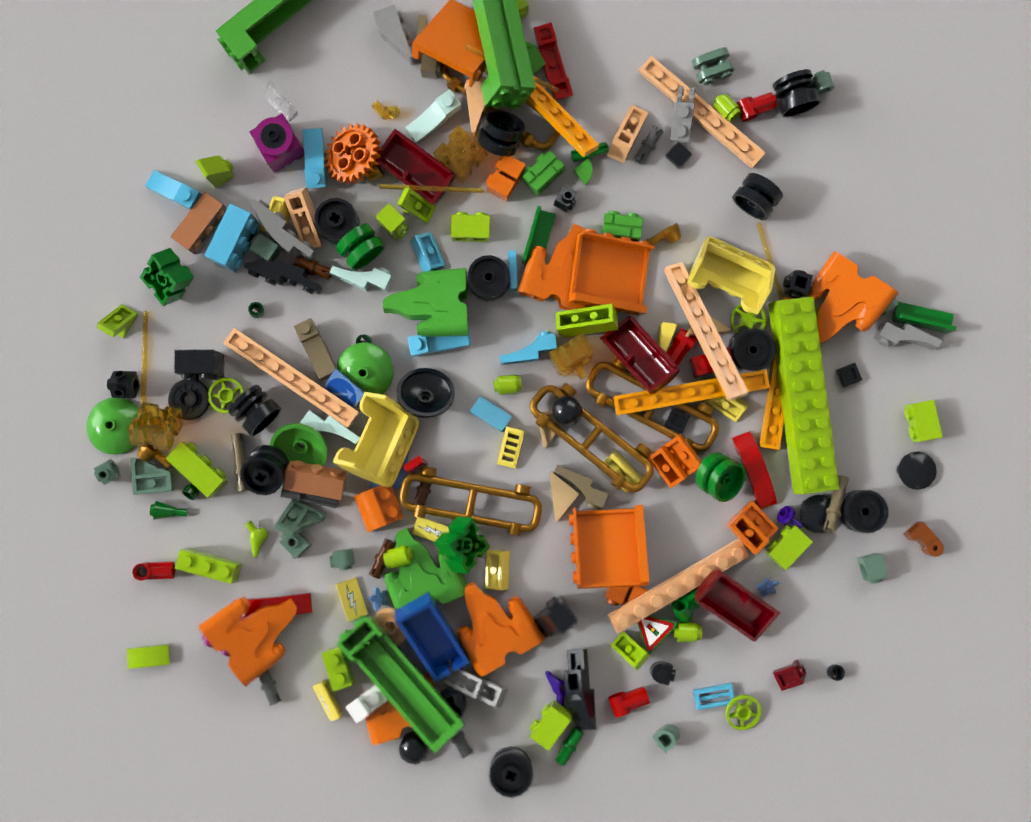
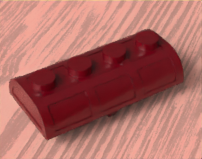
M396 129L393 130L382 145V150L377 152L381 155V158H376L375 161L432 205H435L443 197L456 176L449 168Z
M630 315L618 324V330L608 331L600 337L601 341L613 352L649 394H654L661 390L680 371L671 357Z
M715 569L705 578L695 594V600L702 607L753 642L758 640L780 614L777 609L719 569Z

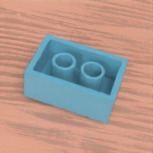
M229 204L204 256L215 264L236 273L237 269H240L243 264L245 252L249 251L253 236L259 231L260 222L250 212Z

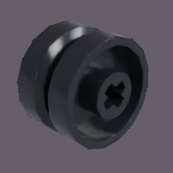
M490 110L484 116L483 127L478 135V143L485 150L495 155H515L520 145V139L525 131V124L516 115L507 111Z
M749 173L742 182L743 187H739L732 196L733 201L742 211L756 219L767 220L773 212V207L777 206L782 199L783 194L779 187L768 178L757 173Z
M329 198L322 202L314 215L315 226L319 233L329 243L335 245L348 232L360 225V219L352 205L340 198Z
M492 255L481 256L475 259L469 267L467 273L469 287L478 299L496 301L507 292L510 285L509 269L500 258ZM485 277H492V279L488 281Z
M757 328L741 329L731 337L728 344L734 364L738 368L750 371H758L767 367L773 361L776 352L775 342L771 335Z
M272 445L258 446L250 452L240 470L241 480L244 486L255 494H273L280 489L285 479V471L289 460L286 454L279 448Z
M853 490L844 496L841 507L842 515L839 519L849 530L860 533H873L880 530L886 524L889 516L888 506L885 499L871 490Z
M509 746L502 748L493 756L489 778L495 791L502 796L513 798L522 795L530 787L533 778L531 759L519 747Z

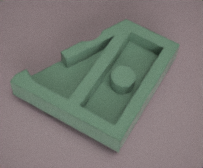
M130 458L133 495L174 491L172 471L144 462L138 458Z
M292 499L276 522L274 529L293 537L324 521L326 513Z

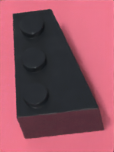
M561 596L551 598L546 603L547 607L534 617L545 638L561 635L578 622L574 612Z

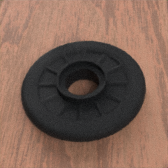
M183 379L178 381L171 388L168 395V404L171 411L177 417L184 420H194L201 417L207 411L210 404L207 387L199 380ZM187 394H192L194 397V401L190 405H187L184 401Z

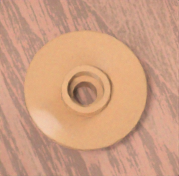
M383 608L376 613L374 618L399 645L406 637L395 622L396 609Z

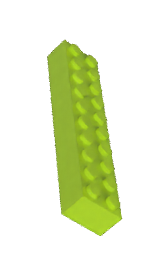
M814 297L777 300L769 303L768 308L772 338L776 349L775 358L793 494L839 490Z

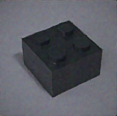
M175 350L174 373L181 375V378L187 380H199V377L206 380H218V377H224V354L216 350Z

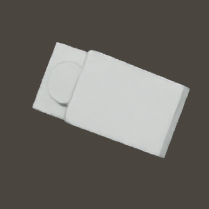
M374 685L347 705L346 709L354 721L358 723L388 701V699Z

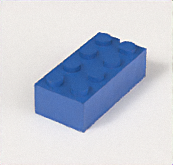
M430 592L395 610V622L435 682L451 674L448 662L450 659L454 672L470 663L456 633Z

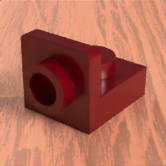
M794 660L791 665L774 670L773 672L781 691L803 684L807 675L804 666L800 665L798 660Z

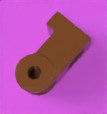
M917 521L903 533L908 540H916L921 545V550L924 554L934 557L942 555L944 545L924 522Z

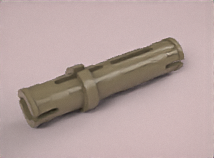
M243 433L231 434L235 464L233 472L236 475L237 492L249 491L244 486L240 477V470L246 460Z
M838 475L839 490H833L829 508L826 509L827 516L823 530L829 533L836 532L838 520L842 515L841 507L849 478L841 475V478Z

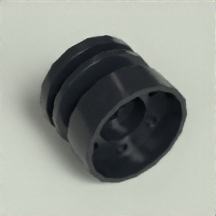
M804 69L792 72L781 77L772 85L776 92V98L782 99L778 104L782 117L800 115L821 103L818 90L811 88L815 84L814 79H812L811 70Z
M254 385L233 402L228 413L233 417L235 416L237 422L246 419L242 427L251 436H255L275 420L281 412V407L273 399L265 401L267 393L262 392V388L259 385Z

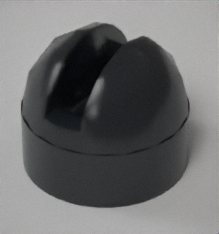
M833 664L828 667L827 675L832 680L840 681L844 678L845 671L842 666Z

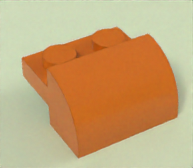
M681 433L666 442L648 457L670 489L698 470L699 465L702 463V460Z
M378 486L354 496L367 533L404 518L392 486Z
M752 500L727 523V527L754 555L761 551L770 541L769 538L779 529Z

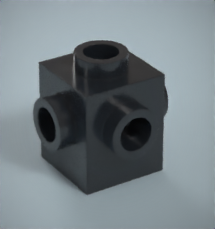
M801 270L793 271L784 279V293L789 294L790 298H803L812 290L813 282L811 281L813 275Z
M113 371L110 379L107 380V389L110 390L112 398H136L140 388L137 372Z

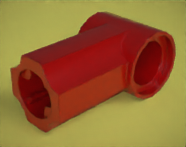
M772 92L755 98L746 97L737 102L740 107L742 122L750 121L759 114L777 108V100Z
M684 328L679 330L673 339V344L667 351V354L677 364V367L687 351L689 352L697 341L695 335L686 337L687 330Z
M174 561L143 562L135 565L132 571L133 577L139 581L174 579L176 573ZM142 566L147 568L148 573L146 576L140 573Z
M644 686L626 693L618 692L608 697L614 717L627 715L631 710L650 703Z

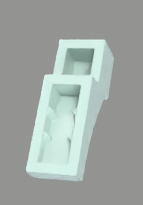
M449 89L436 98L435 102L424 113L406 126V130L418 144L445 125L447 119L462 109L461 103Z
M332 266L330 270L332 276L366 292L370 285L388 292L393 281L390 275L391 272L381 267L379 270L373 268L372 271L368 272L348 271Z
M309 410L300 422L314 428L319 433L329 432L340 435L356 445L360 439V436L330 415L324 420Z

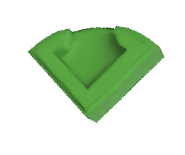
M589 158L573 171L585 186L589 183L593 172Z

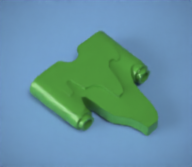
M466 268L420 272L416 276L418 287L394 293L383 300L384 313L399 314L409 320H425L417 324V335L422 337L469 336L467 306L465 303H462L468 297Z
M408 528L397 532L395 537L396 547L407 545L408 548L411 547L414 559H412L411 564L401 566L399 574L393 571L384 575L387 590L396 610L427 592H430L433 599L440 601L442 604L464 596L465 586L468 583L463 573L451 571L445 562L447 555H441L437 551L440 567H438L426 546L415 540Z

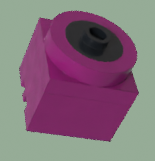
M283 113L276 117L262 120L256 128L249 131L266 163L274 173L283 169L285 165L292 164L294 160L304 157V149Z

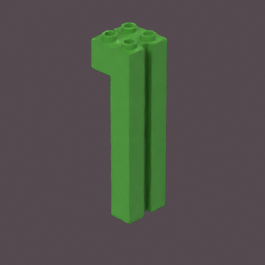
M253 0L215 30L219 36L217 40L241 71L245 69L250 74L266 61L257 50V44L313 0Z
M473 0L488 76L481 85L484 104L486 107L501 108L505 105L506 108L519 109L536 87L517 1Z
M361 616L353 623L355 628L344 631L338 637L340 640L336 644L351 662L356 661L435 753L466 723L373 616Z

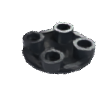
M919 451L910 452L905 455L896 469L902 482L914 490L925 489L930 486L935 480L937 473L936 464L933 459L926 453Z
M814 495L802 501L800 519L805 529L814 533L826 532L823 530L827 516L826 509L829 508L831 502L830 498L824 495Z

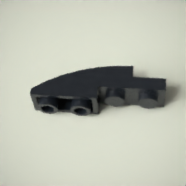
M253 261L244 264V267L249 270L248 274L256 278L260 275L266 278L265 282L276 286V283L283 285L284 281L294 287L298 284L303 287V291L311 295L314 292L320 294L323 288L320 284L307 279L309 273L305 269L292 264L278 261Z
M588 649L567 650L568 670H564V680L568 704L574 723L578 730H596L594 689H590Z

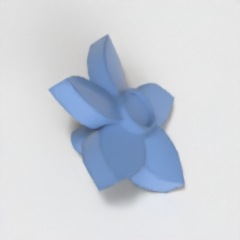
M766 578L756 588L760 591L762 597L768 595L769 592L776 594L774 587L779 584V581L770 582V579Z
M375 587L374 595L368 598L369 601L373 602V607L376 611L381 605H388L387 599L384 598L388 594V590L380 592L379 588Z

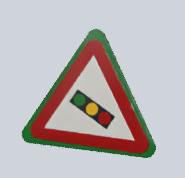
M647 616L637 622L645 651L650 655L677 627V623L674 621L653 616Z

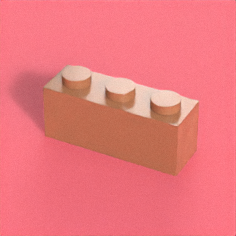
M204 192L170 237L195 254V252L201 250L205 239L214 233L215 226L218 222H221L227 208Z
M290 460L285 471L284 490L341 500L345 492L348 471L339 468L323 467L319 464H307L299 460Z

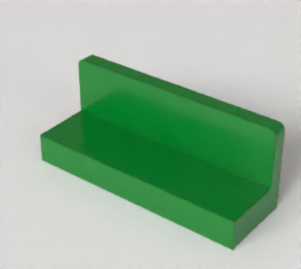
M537 206L522 259L523 265L527 264L532 249L535 246L546 249L556 214L541 210V206Z
M898 302L899 304L894 307L892 317L894 322L947 334L956 331L957 327L952 326L954 314Z

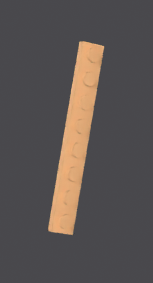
M653 56L639 69V73L674 103L677 101L679 86H684L682 102L689 103L690 88ZM695 93L693 119L752 169L764 156L765 152Z
M683 262L666 266L664 273L728 401L746 396L748 391L697 290L687 283L689 274Z
M233 328L223 344L347 428H350L359 415V411L239 330Z
M736 539L609 613L607 616L615 632L620 633L700 586L705 578L715 569L724 572L749 557L742 541Z

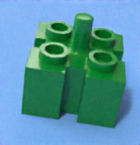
M171 248L152 254L147 263L149 267L144 268L140 276L144 284L149 289L152 288L155 291L154 296L163 306L180 300L186 292L185 287L189 286L194 278L187 266L180 265L179 257Z
M457 516L448 526L449 532H443L434 544L441 555H447L445 562L452 572L468 574L477 564L475 561L476 557L482 558L490 548V545L484 535L477 534L480 529L473 518Z

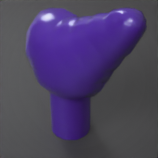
M546 671L545 675L553 692L556 694V702L564 706V695H567L565 680L562 681L550 671Z

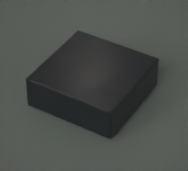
M678 141L665 157L680 169L692 156V153Z
M856 363L836 370L843 388L862 381Z
M672 408L664 426L682 434L690 416Z

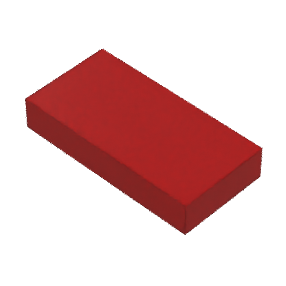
M417 456L403 467L407 473L411 474L420 470L421 466H426L427 462L421 456Z

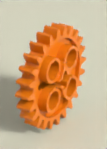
M358 123L355 126L349 124L348 129L344 126L342 127L341 133L336 131L337 137H331L333 142L327 143L330 149L325 150V153L328 154L325 157V161L328 162L325 164V167L328 168L327 172L335 180L342 184L345 182L348 185L350 182L356 184L357 179L362 182L364 175L369 177L368 172L375 171L372 166L379 164L375 160L376 158H381V155L377 152L382 150L378 146L381 141L377 139L378 135L364 124L361 126Z

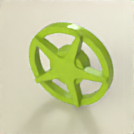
M741 304L733 310L730 323L735 333L738 332L737 328L741 326L753 328L756 323H762L760 330H764L766 314L762 308L760 310L762 319L756 318L754 313H744L739 310L742 307ZM736 311L741 316L740 323L737 326L734 324Z
M221 378L215 381L208 391L209 403L212 408L220 413L227 414L228 410H224L226 404L235 401L234 393L239 389L241 394L244 392L242 385L232 378ZM224 381L234 382L237 387L231 390L226 387ZM221 383L222 389L219 393L212 394L215 386ZM212 397L219 398L222 402L220 409L214 405Z
M739 695L732 698L727 705L725 711L726 720L736 730H748L759 721L761 706L753 696ZM749 699L745 704L738 703L739 700ZM753 701L756 703L757 713L752 712L749 708ZM735 704V712L730 714V710L732 706ZM751 716L755 717L751 723L744 725V722L750 719ZM737 717L740 720V726L733 724L730 719Z

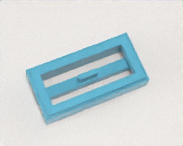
M516 250L508 252L510 291L517 292Z
M732 683L693 689L697 710L728 705L732 698H735ZM729 689V691H726V692H720V693L709 694V695H704V696H699V695H698V694H703V693H708V692H714V691ZM730 696V699L700 704V701Z

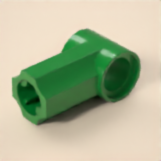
M698 587L688 592L683 598L679 597L672 602V610L679 622L685 623L690 621L693 617V612L701 606L695 600Z

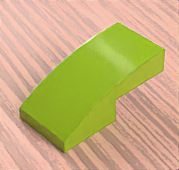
M168 644L127 648L128 669L169 665Z

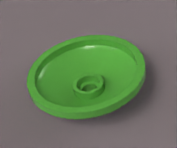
M361 342L350 346L342 353L337 363V369L363 392L382 395L393 381L394 365L391 357L382 347L373 343ZM361 369H364L366 371L365 376H362L360 374Z
M108 398L99 402L91 410L87 419L86 429L89 440L98 450L107 454L117 455L129 452L138 445L144 434L145 421L142 412L133 402L124 398ZM110 422L113 423V427L111 429L108 427V424Z
M300 423L284 425L274 433L270 441V445L279 448L286 454L289 462L290 460H299L307 464L324 466L327 460L328 448L324 438L317 430L308 425Z

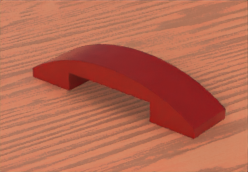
M552 22L534 27L538 50L546 63L543 65L554 99L558 101L573 96L569 78L566 76L557 46V38Z
M751 432L732 437L736 452L742 460L752 486V493L757 506L763 509L776 504L777 499L771 478Z
M311 593L247 599L251 606L241 618L249 616L259 608L279 605L290 598L297 605L296 615L312 613Z

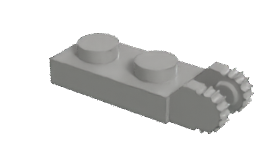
M679 86L670 136L672 141H690L695 107V87H691L689 103L682 102L684 86Z

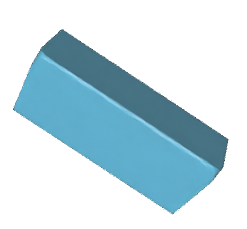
M432 232L415 235L411 239V245L423 272L435 271L445 267Z
M481 396L470 410L472 414L500 432H503L512 418L511 415Z

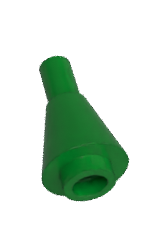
M155 501V504L150 506V516H153V520L174 516L187 517L188 509L175 508L159 501Z

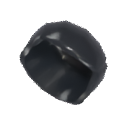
M568 395L559 397L552 406V414L561 425L569 427L576 425L581 420L583 409L574 397Z
M447 688L442 690L440 694L457 714L462 717L467 706L465 695L456 689Z
M416 731L405 734L399 746L401 759L408 764L414 765L424 761L429 750L428 745Z

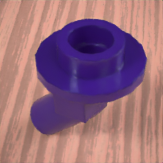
M785 506L779 510L777 519L781 524L786 525L790 523L799 529L803 527V524L794 517L796 512L792 507Z

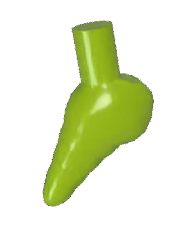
M250 520L245 523V526L251 533L252 554L256 558L263 541L268 537V532L265 528H257Z

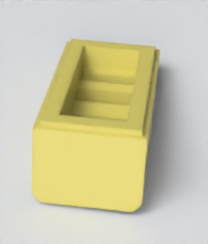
M663 322L659 325L657 343L665 352H667L677 324Z
M506 427L497 464L516 469L525 431ZM508 434L520 436L519 440L508 437ZM509 441L517 443L518 445L517 447L506 445V442ZM509 449L516 451V453L514 455L504 452V450ZM503 456L514 458V461L510 462L502 460Z

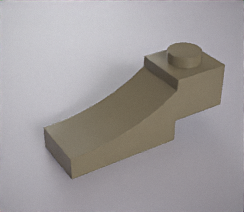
M419 15L417 36L428 25L426 15ZM423 53L419 58L421 59L420 71L422 77L437 79V72H441V62Z
M309 318L295 325L294 328L319 380L322 382L330 378L336 366L312 318Z
M556 465L554 473L564 477L580 490L585 497L584 501L587 502V507L595 510L598 507H604L608 494L590 487L593 479Z

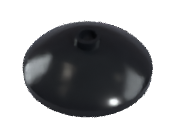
M419 368L412 370L401 378L397 386L399 404L406 412L416 417L432 418L445 413L454 401L455 389L452 381L444 373L435 369Z

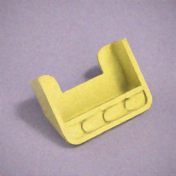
M707 236L692 266L687 283L695 289L705 288L707 283H709L713 288L727 291L731 296L742 298L741 305L744 311L758 315L772 291L775 266L764 259L715 237Z
M364 392L360 401V410L369 417L355 450L352 451L345 447L339 449L333 463L368 481L384 487H391L396 481L417 433L419 420L386 395Z

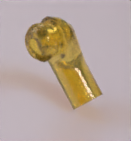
M378 100L371 106L382 119H394L400 114L399 107H384Z

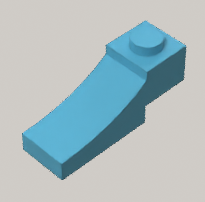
M322 128L302 129L306 188L327 187Z
M156 170L153 171L145 185L148 189L189 210L193 208L202 196L195 189L173 180Z
M470 332L469 336L422 337L421 335L408 337L411 356L415 357L472 345Z
M551 331L540 332L536 336V340L527 347L510 354L500 355L501 365L538 361V353L556 351L555 333L551 334Z

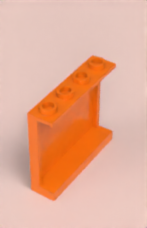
M449 0L413 41L411 57L418 60L424 53L469 76V87H472L476 81L479 82L485 69L487 70L475 10L455 0Z
M585 229V231L577 234L568 302L591 307L613 304L617 312L637 316L646 314L647 306L643 305L649 254L651 250L655 249V246L649 245L647 241H631L629 237L616 238L611 233L597 234L592 229Z
M635 505L634 509L576 511V508H573L572 514H569V526H573V533H570V543L574 545L575 552H571L572 564L576 565V571L572 572L573 583H577V589L648 586L650 581L643 505Z

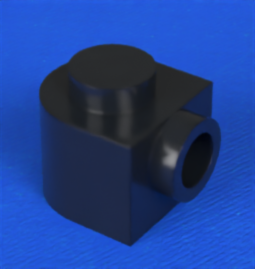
M563 185L553 206L566 213L568 210L572 211L577 203L575 200L577 192Z
M657 661L651 665L650 674L657 683L669 685L670 681H674L676 670L673 669L671 663Z

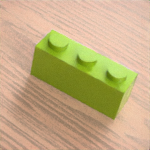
M613 304L556 312V329L562 338L618 330V314Z
M181 441L165 459L207 498H213L229 481L225 478L226 473L220 468H215L211 465L212 460L206 455L198 453V447L192 442Z
M189 548L180 549L175 569L229 584L237 582L242 567L240 562Z

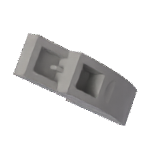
M253 199L252 203L256 215L269 236L289 255L295 249L310 260L314 255L313 246L305 240L303 242L299 241L296 238L297 235L290 229L284 230L287 222L278 211L274 213L269 210L270 206L262 200L258 202Z

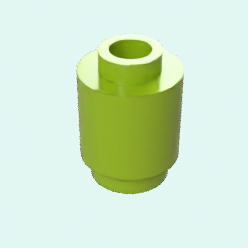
M720 94L714 100L713 108L729 122H733L741 114L740 107L728 94Z
M515 374L497 376V380H493L494 391L498 392L499 395L515 394L517 391H522L521 377L515 376Z
M407 545L387 550V553L383 554V559L387 568L395 569L411 564L414 554L411 547L408 548Z
M677 622V627L672 631L673 638H676L677 642H697V640L702 639L701 624H696V622Z

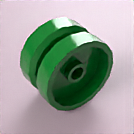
M364 223L352 229L336 245L335 249L342 258L347 257L346 263L353 271L362 269L370 264L385 249L383 241L379 237H374L375 231L369 223Z
M714 452L708 455L699 465L695 478L696 485L700 490L710 494L716 500L727 502L733 499L741 490L745 482V467L723 453Z

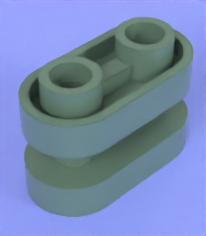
M727 47L702 54L692 60L693 68L701 70L697 74L700 84L708 85L717 78L725 79L732 75V72L735 70L732 61H725L730 56ZM718 63V65L708 68V66Z

